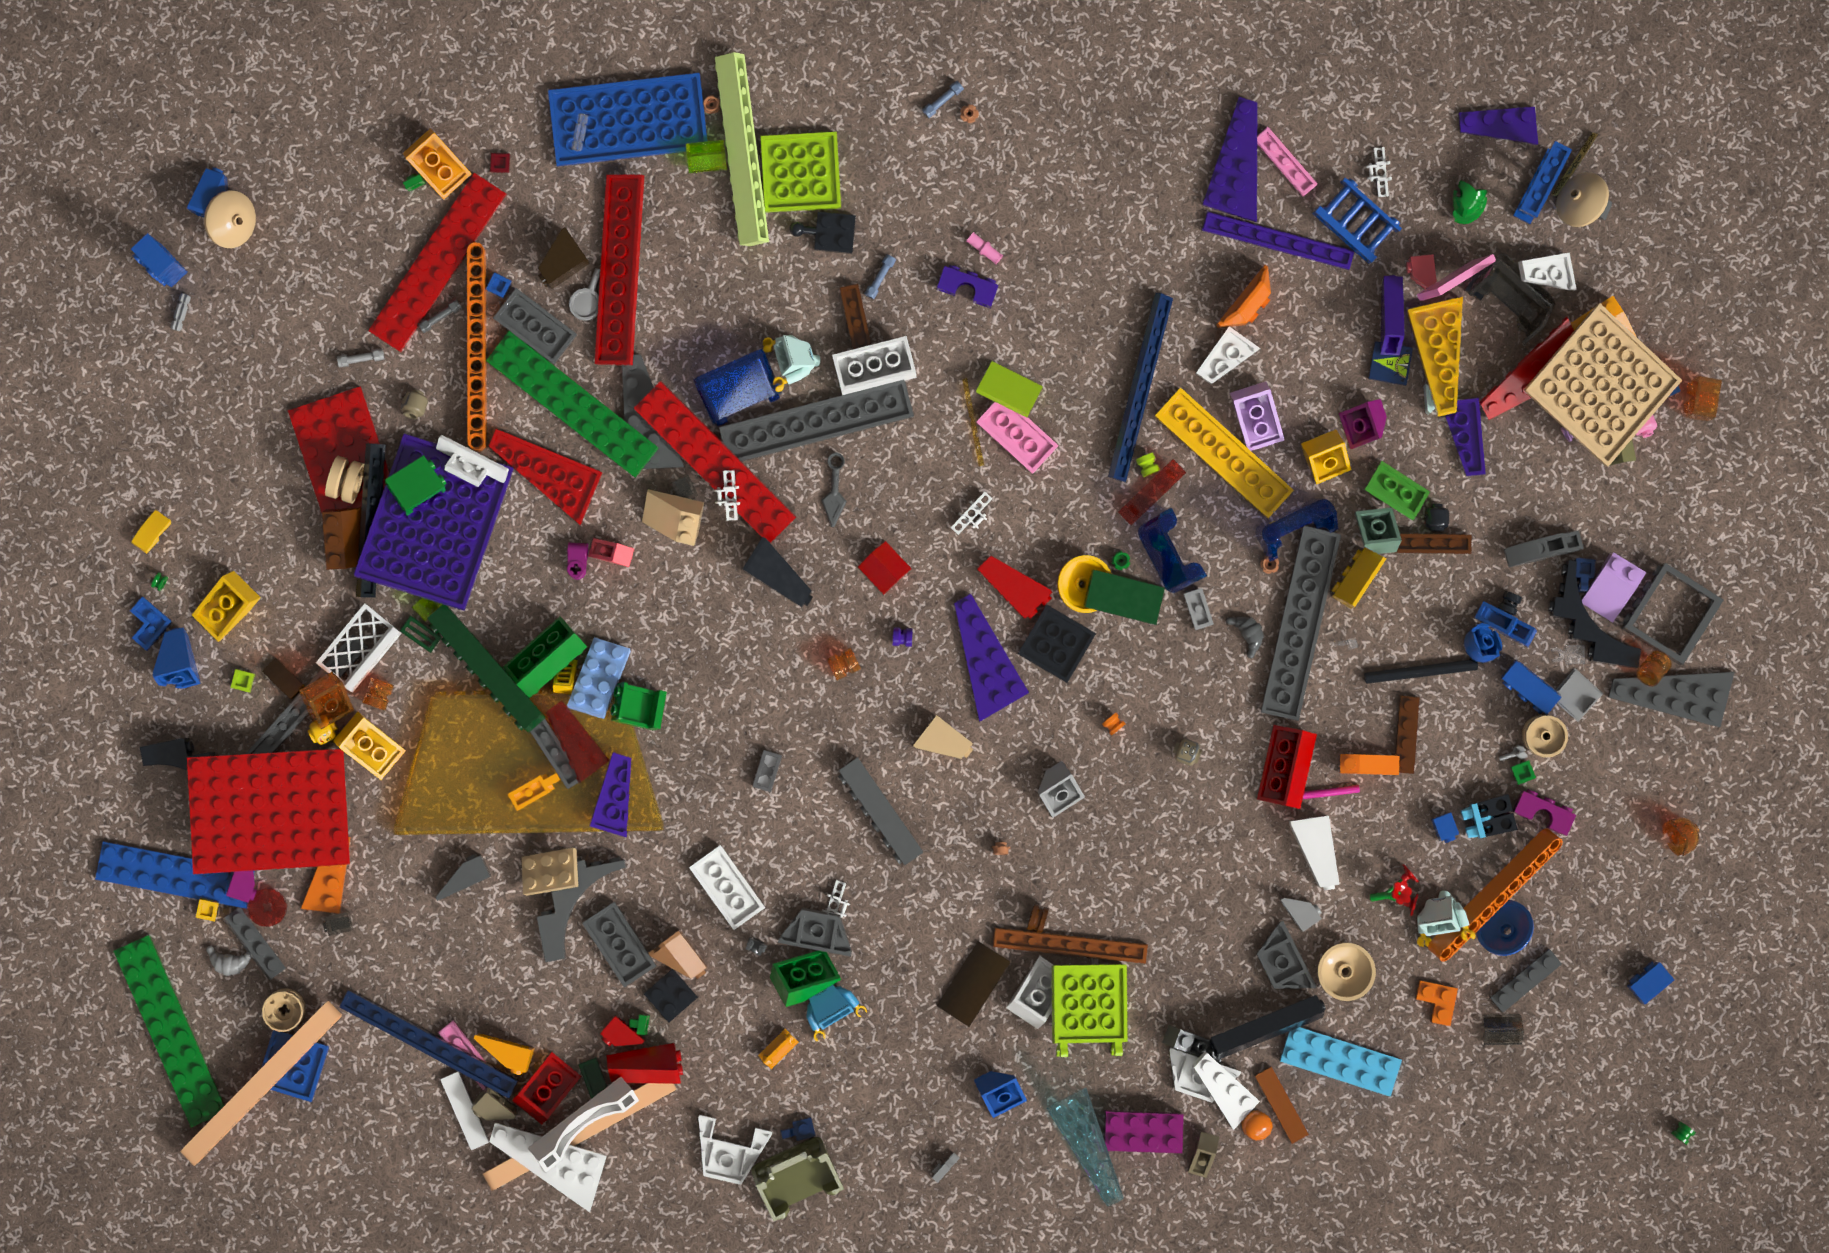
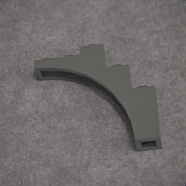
M578 857V887L551 891L555 913H552V910L541 912V916L537 917L545 963L566 958V927L576 902L587 888L598 879L613 871L627 868L625 860L621 861V858L617 857L609 859L607 864L597 861L590 863L591 867H587L586 860H581V857Z

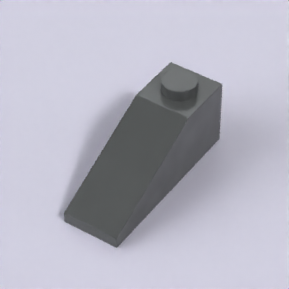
M474 854L467 857V862L463 863L436 896V900L439 901L491 877L483 856Z

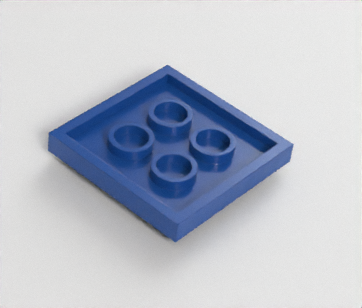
M273 1030L262 1067L293 1036L292 1034ZM316 1042L270 1090L312 1102L330 1046Z

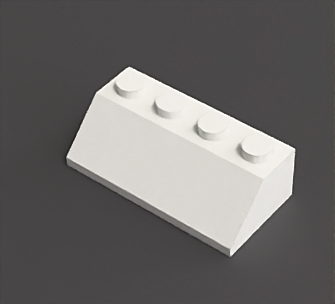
M907 336L832 355L842 395L900 380L917 378Z

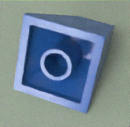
M990 1071L974 1079L993 1118L1027 1101L1015 1075Z

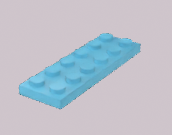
M1301 1027L1288 1032L1280 1062L1390 1097L1402 1062L1401 1059Z

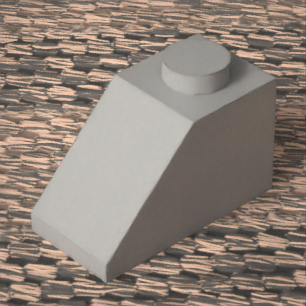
M1287 898L1280 899V902L1301 932H1304L1322 919L1320 917L1322 912L1316 904L1312 905L1309 902Z

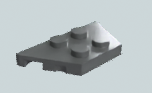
M802 908L778 940V943L850 957L852 954L841 916L813 909Z
M1280 921L1256 953L1273 988H1316L1283 921Z

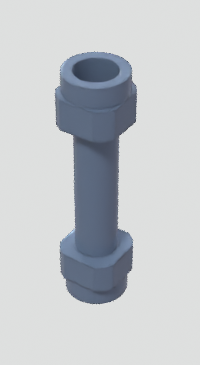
M958 81L952 83L949 86L950 89L935 102L927 104L922 109L927 118L935 115L936 110L952 96H957L964 90Z
M886 254L882 261L881 269L872 285L867 287L864 295L873 300L879 292L877 289L889 268H892L896 262L894 257Z

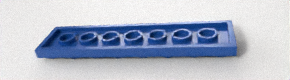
M109 842L102 843L95 880L194 899H200L201 897L218 901L219 904L248 908V903L226 896L234 872L193 874L192 858Z

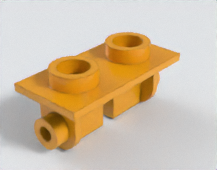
M784 1029L758 1056L765 1065L772 1069L799 1042Z

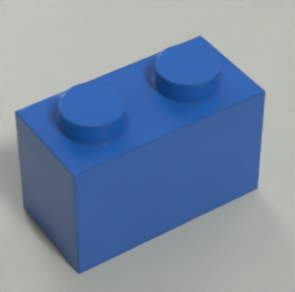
M1650 962L1644 967L1645 971L1641 975L1636 974L1629 980L1630 984L1627 987L1641 1004H1647L1674 981L1673 977L1660 962Z

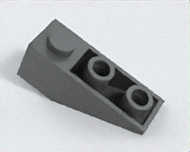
M1171 1025L1168 1026L1162 1043L1198 1057L1206 1051L1220 1064L1221 1059L1217 1060L1209 1039Z

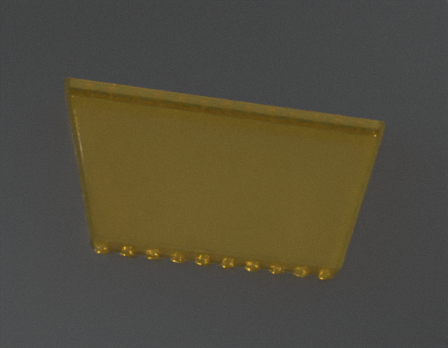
M539 690L530 697L532 702L546 716L545 719L584 777V780L570 789H567L563 781L560 780L553 784L555 789L516 811L507 794L540 775L547 774L550 777L557 772L531 732H527L525 729L521 731L514 723L516 719L512 715L509 717L502 710L504 705L500 701L496 703L490 695H485V691H473V695H465V691H454V695H446V692H435V695L430 697L395 820L394 835L604 832L589 825L612 752L631 758L627 831H664V822L634 726L611 721L612 715L610 710L614 704V695L604 719L568 708L567 704L571 694L554 693L553 690H550V694H542V690Z

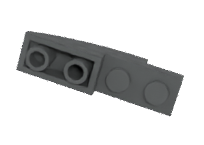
M1578 530L1515 545L1504 549V553L1510 568L1580 551L1584 547Z

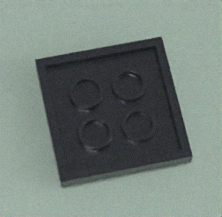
M1046 605L1018 655L1068 683L1096 633Z

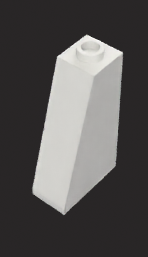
M1329 816L1289 821L1291 830L1318 887H1323L1324 890L1335 889V885H1339Z

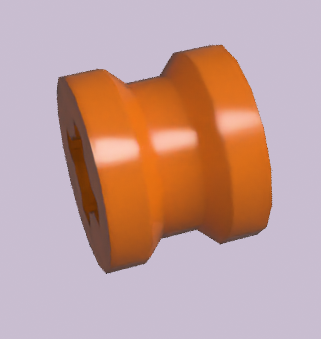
M1117 712L1102 723L1103 727L1108 728L1111 736L1126 724L1118 718Z

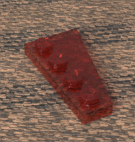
M562 700L546 712L555 734L558 735L561 741V747L569 758V764L577 775L576 779L579 784L610 761Z

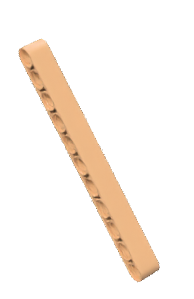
M327 1001L180 1151L193 1166L199 1163L340 1019L342 1014Z
M647 1083L634 1090L635 1095L639 1099L636 1104L624 1113L612 1114L594 1121L578 1133L570 1145L575 1146L670 1094L677 1088L674 1084ZM510 1158L491 1170L483 1173V1176L491 1191L528 1172L529 1169L515 1159Z

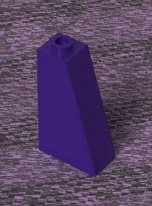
M1389 275L1384 276L1381 289L1380 355H1400L1405 336L1403 277Z

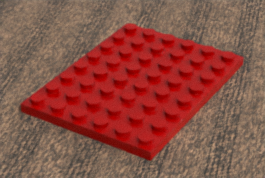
M331 749L187 758L193 874L350 865L343 750Z

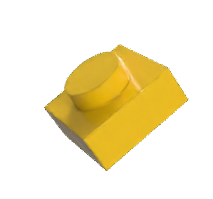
M200 897L196 918L215 922L219 902Z

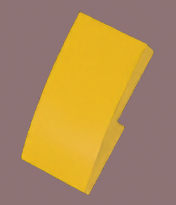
M155 510L138 530L131 543L147 554L159 541V536L169 527L171 520Z

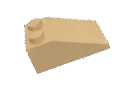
M648 489L642 522L675 542L694 546L699 533L704 502Z

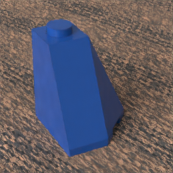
M212 167V170L205 169L187 206V209L193 214L204 218L206 208L213 197L223 191H228L227 177L223 174L222 170Z
M183 627L174 628L164 633L153 670V678L158 686L175 684V688L183 689L201 684L189 636Z

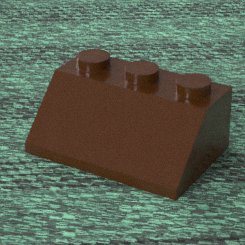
M362 508L326 509L322 512L326 570L357 567Z

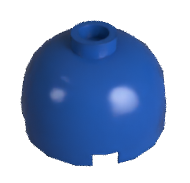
M1485 623L1472 627L1464 638L1466 653L1471 659L1481 663H1486L1499 657V651L1502 650V642L1498 633L1495 630L1489 629L1490 625Z

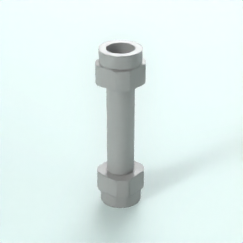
M383 348L373 349V352L337 356L339 368L348 367L351 363L375 360V362L385 360Z

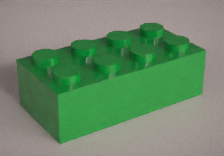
M559 616L505 664L503 668L516 685L530 698L548 681H551L558 672L567 667L587 646L567 622Z

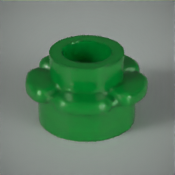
M1122 551L1116 552L1115 556L1112 557V564L1117 570L1127 569L1130 565V556Z

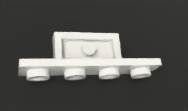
M443 435L439 437L436 449L451 457L446 463L444 470L479 487L486 475L502 483L505 482L509 471L508 468Z

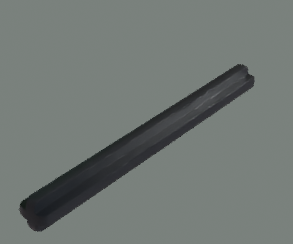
M1471 659L1364 673V680L1366 684L1476 671L1478 670V662Z

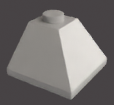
M1063 761L1046 770L1038 794L1054 818L1085 798Z

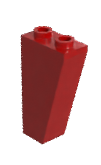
M990 556L977 569L1024 619L1027 617L1031 619L1038 612L1036 608L1041 603L1045 606L1052 599L1050 595L1053 592L1049 588L993 556Z
M675 1043L606 1055L607 1069L611 1082L622 1077L626 1083L680 1084V1075H684L682 1063L679 1064L682 1061L681 1052L676 1050Z

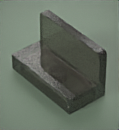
M1520 1014L1483 1015L1484 1045H1522L1524 1028Z

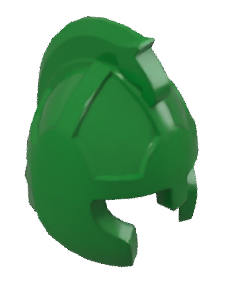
M1460 180L1458 187L1461 195L1457 196L1458 191L1454 190V211L1452 214L1455 218L1454 222L1469 224L1477 220L1483 213L1487 203L1486 195L1488 190H1475L1473 186Z

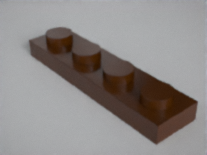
M854 284L840 287L852 348L857 349L871 345L859 285Z
M1400 534L1402 541L1397 552H1394L1472 554V535Z
M1400 696L1395 754V756H1400L1399 773L1414 774L1420 697Z

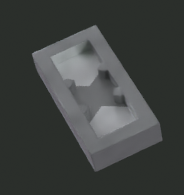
M766 750L763 751L752 787L768 792L772 791L782 755Z

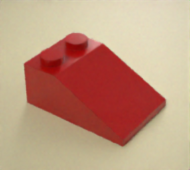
M551 1052L512 1101L543 1125L582 1076Z

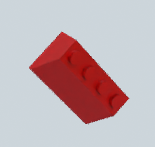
M1273 725L1257 800L1297 809L1301 808L1317 734Z

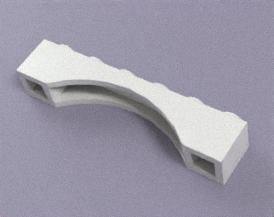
M620 1077L528 1147V1150L544 1171L547 1172L562 1160L571 1141L585 1127L605 1116L624 1113L636 1104L639 1099L624 1079Z

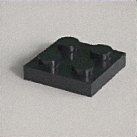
M671 969L644 993L668 1023L698 998L674 969Z

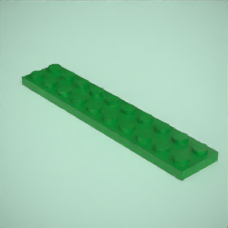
M508 331L486 361L633 477L636 478L659 449L649 439L512 332Z
M145 936L114 950L113 952L190 1127L213 1118L225 1104L151 936Z

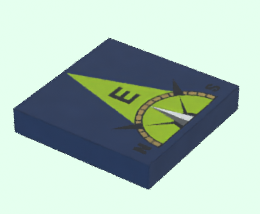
M1375 341L1368 379L1406 386L1413 348L1402 346L1400 355H1380V342Z

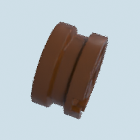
M1034 904L1027 929H1035L1038 933H1042L1049 908H1041L1039 905Z

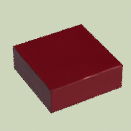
M491 153L490 173H510V153Z

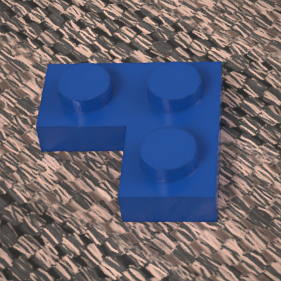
M143 596L130 610L144 623L132 639L148 651L173 621Z

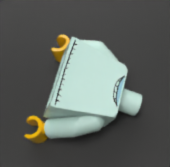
M783 335L782 337L775 338V340L767 337L763 340V351L765 353L772 352L774 346L781 375L786 377L784 379L776 377L773 380V385L781 384L776 386V392L782 391L784 384H792L806 377L815 366L820 364V356L813 355L810 344L799 340L793 335Z
M1440 891L1438 898L1428 899L1425 907L1417 916L1418 933L1421 935L1417 939V944L1421 947H1424V940L1427 947L1431 941V938L1426 936L1457 932L1461 928H1463L1461 932L1462 939L1468 941L1466 937L1468 932L1470 937L1475 939V933L1468 928L1470 924L1465 910L1459 902H1456L1450 896L1448 891Z

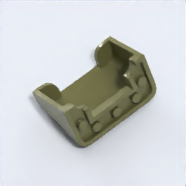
M820 1137L811 1138L755 1164L751 1169L755 1185L773 1221L787 1217L790 1205L822 1190L828 1195H836L844 1190L843 1184Z

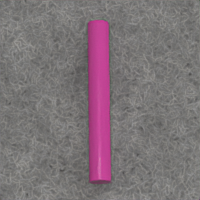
M1359 785L1304 791L1303 799L1359 793L1360 788Z

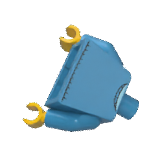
M831 985L809 998L810 1002L807 1005L806 1018L812 1031H815V1041H818L816 1036L818 1033L823 1034L825 1039L826 1034L823 1029L853 1011L858 1017H861L858 1014V1010L863 1008L867 1013V1009L863 1005H859L858 999L850 990L841 986L835 987Z

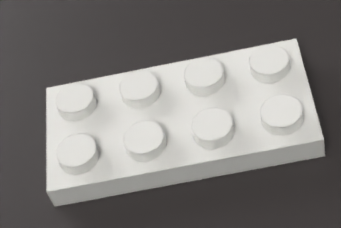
M721 845L689 867L733 930L765 908Z

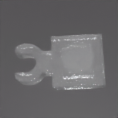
M1564 645V651L1560 648L1551 649V652L1556 651L1559 654L1557 659H1551L1552 662L1556 663L1565 659V665L1585 664V645Z

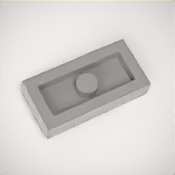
M1200 588L1184 593L1194 629L1198 630L1214 625L1203 589Z

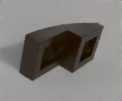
M274 658L262 671L291 700L305 687L277 658Z

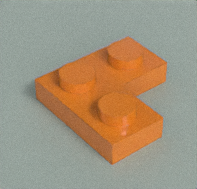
M1419 980L1416 1000L1434 1003L1432 1023L1451 1026L1458 988Z

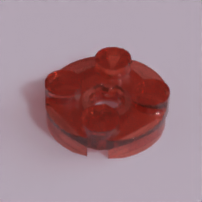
M265 888L256 891L254 900H249L248 903L249 916L259 926L271 927L277 925L284 919L287 913L288 905L285 897L275 889ZM264 903H265V904H269V903L272 904V906H271L272 911H271V912H270V911H267V912L265 913V912L263 911V910H264V906H263Z

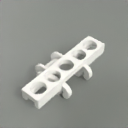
M1384 147L1373 148L1375 165L1369 163L1366 168H1369L1370 176L1367 180L1372 182L1376 179L1378 197H1388V181L1392 180V177L1387 178L1386 165H1389L1390 161L1386 162ZM1377 150L1382 151L1381 157H1377ZM1373 168H1375L1376 176L1373 175ZM1379 169L1384 170L1383 176L1378 175L1377 171ZM1385 181V184L1380 185V182ZM1380 188H1385L1386 194L1381 195Z
M724 470V489L717 487L714 492H717L718 501L715 504L721 506V503H725L727 521L738 520L737 505H740V502L736 500V489H739V486L735 485V471ZM729 472L732 476L731 480H728L726 476ZM732 482V486H727V483ZM721 492H725L726 501H722ZM733 492L734 498L729 499L727 493ZM729 511H734V518L729 517Z
M984 492L975 502L970 501L969 503L972 506L964 514L958 513L961 517L954 523L951 529L957 535L970 523L973 524V528L979 529V523L983 519L987 520L986 514H981L980 512L992 498ZM984 496L988 497L986 503L981 501ZM981 503L982 507L979 508L976 504ZM974 510L975 516L970 517L968 511ZM979 514L980 518L974 523L972 520ZM964 519L967 523L963 524L961 520ZM958 523L962 525L959 531L955 529Z
M836 880L832 895L827 894L828 897H831L827 910L822 909L823 912H834V914H839L841 918L847 916L844 913L847 905L850 904L847 903L848 900H845V902L841 901L846 883ZM839 883L843 885L841 891L836 889ZM839 893L840 896L836 897L834 896V894ZM832 902L837 903L836 909H831L830 904ZM840 903H843L841 912H837Z

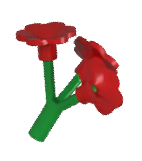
M1403 864L1405 873L1400 877L1401 879L1385 892L1370 894L1371 902L1384 899L1396 901L1399 905L1403 904V906L1409 907L1410 916H1412L1419 894L1416 893L1415 897L1410 900L1412 890L1408 887L1407 881L1409 879L1416 882L1419 881Z

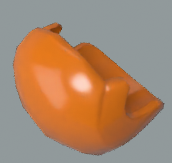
M1252 1110L1242 1120L1241 1127L1246 1136L1258 1141L1265 1139L1271 1134L1273 1124L1268 1115L1260 1110Z

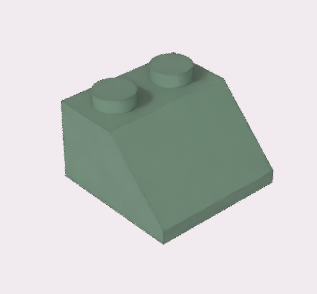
M1392 508L1355 512L1364 547L1377 554L1397 552L1402 540Z

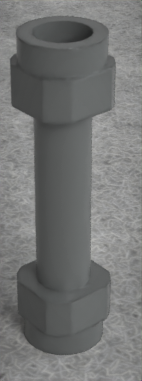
M454 299L448 303L447 307L429 319L420 321L418 326L423 333L428 332L432 329V325L452 312L455 314L462 307L457 299Z

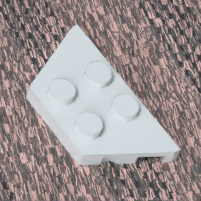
M1170 1047L1169 1052L1175 1090L1213 1102L1214 1099L1192 1066L1199 1057ZM1221 1065L1234 1078L1241 1074L1239 1070Z

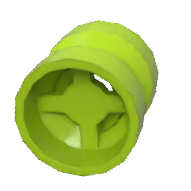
M1153 452L1136 459L1137 465L1143 468L1141 470L1143 477L1160 471L1159 465L1154 464L1155 456Z

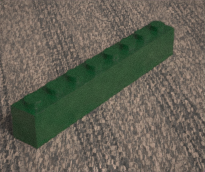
M442 604L427 618L431 622L429 627L436 634L439 632L443 636L441 640L448 648L450 646L453 647L455 650L453 654L460 662L464 660L467 663L465 668L472 675L476 674L480 678L477 681L484 689L489 688L492 692L489 695L496 703L500 701L504 705L502 710L509 717L512 715L516 719L514 723L521 731L523 729L527 732L532 731L546 718L447 605Z

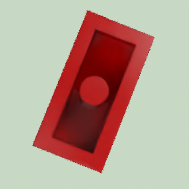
M617 1015L600 1033L603 1036L601 1039L609 1046L611 1044L614 1046L643 1044L645 1041L642 1036L637 1034L635 1030L629 1027Z

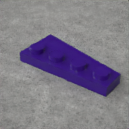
M1535 107L1458 113L1460 133L1538 145Z
M1479 398L1457 400L1456 413L1447 414L1445 417L1466 476L1486 475Z
M612 752L589 825L590 827L626 838L631 774L630 757Z

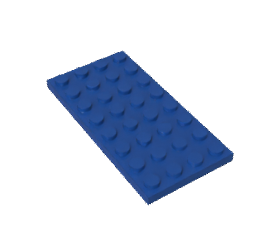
M700 73L548 90L557 167L709 149Z

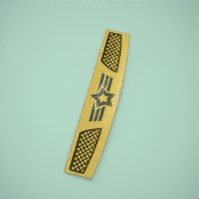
M1592 133L1551 195H1558L1588 152L1598 134Z

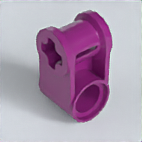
M568 543L567 572L573 579L580 580L586 575L588 543ZM576 566L581 569L577 575L572 571V569H576Z

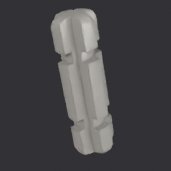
M180 294L178 301L180 302L177 303L173 317L174 321L171 323V329L181 331L182 321H184L188 309L187 304H189L191 299L187 294Z

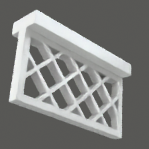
M364 603L318 659L316 664L350 692H354L402 633ZM365 610L372 614V622H361V615ZM383 623L388 627L384 634L376 635L375 624ZM362 625H373V635L363 636ZM352 626H359L360 637L349 638V629ZM374 638V647L364 650L363 639ZM360 639L361 650L351 651L350 640ZM339 641H347L348 652L337 653L336 645ZM362 653L360 664L352 665L351 654ZM348 654L349 665L338 666L337 655ZM327 656L335 657V667H327L322 662ZM349 668L350 676L346 681L339 677V669Z

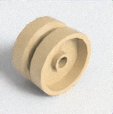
M337 456L330 469L325 496L336 499L341 494L342 501L353 504L362 483L364 463L353 461L349 466L347 458Z
M1538 714L1531 717L1525 723L1522 730V740L1525 747L1531 753L1541 757H1553L1565 749L1568 742V731L1560 719L1551 715ZM1548 733V736H1546L1544 740L1543 734Z

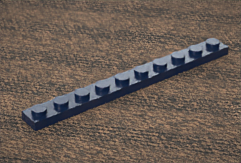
M1155 292L1108 477L1121 482H1126L1173 301V298L1162 293Z
M350 989L347 991L339 1007L507 1098H510L519 1081Z

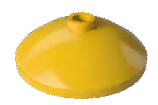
M1082 555L1072 558L1062 567L1058 576L1057 587L1060 598L1066 606L1076 612L1091 613L1097 611L1083 607L1091 571L1097 570L1112 574L1108 566L1094 556ZM1080 581L1084 582V586L1082 588L1079 586Z

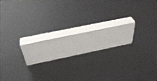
M459 1071L440 1079L470 1149L473 1150L489 1143L479 1117L471 1109L473 1103Z

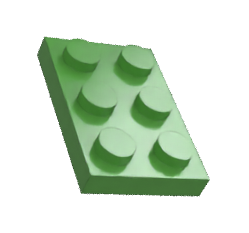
M1383 461L1380 462L1364 489L1411 520L1415 519L1430 491Z

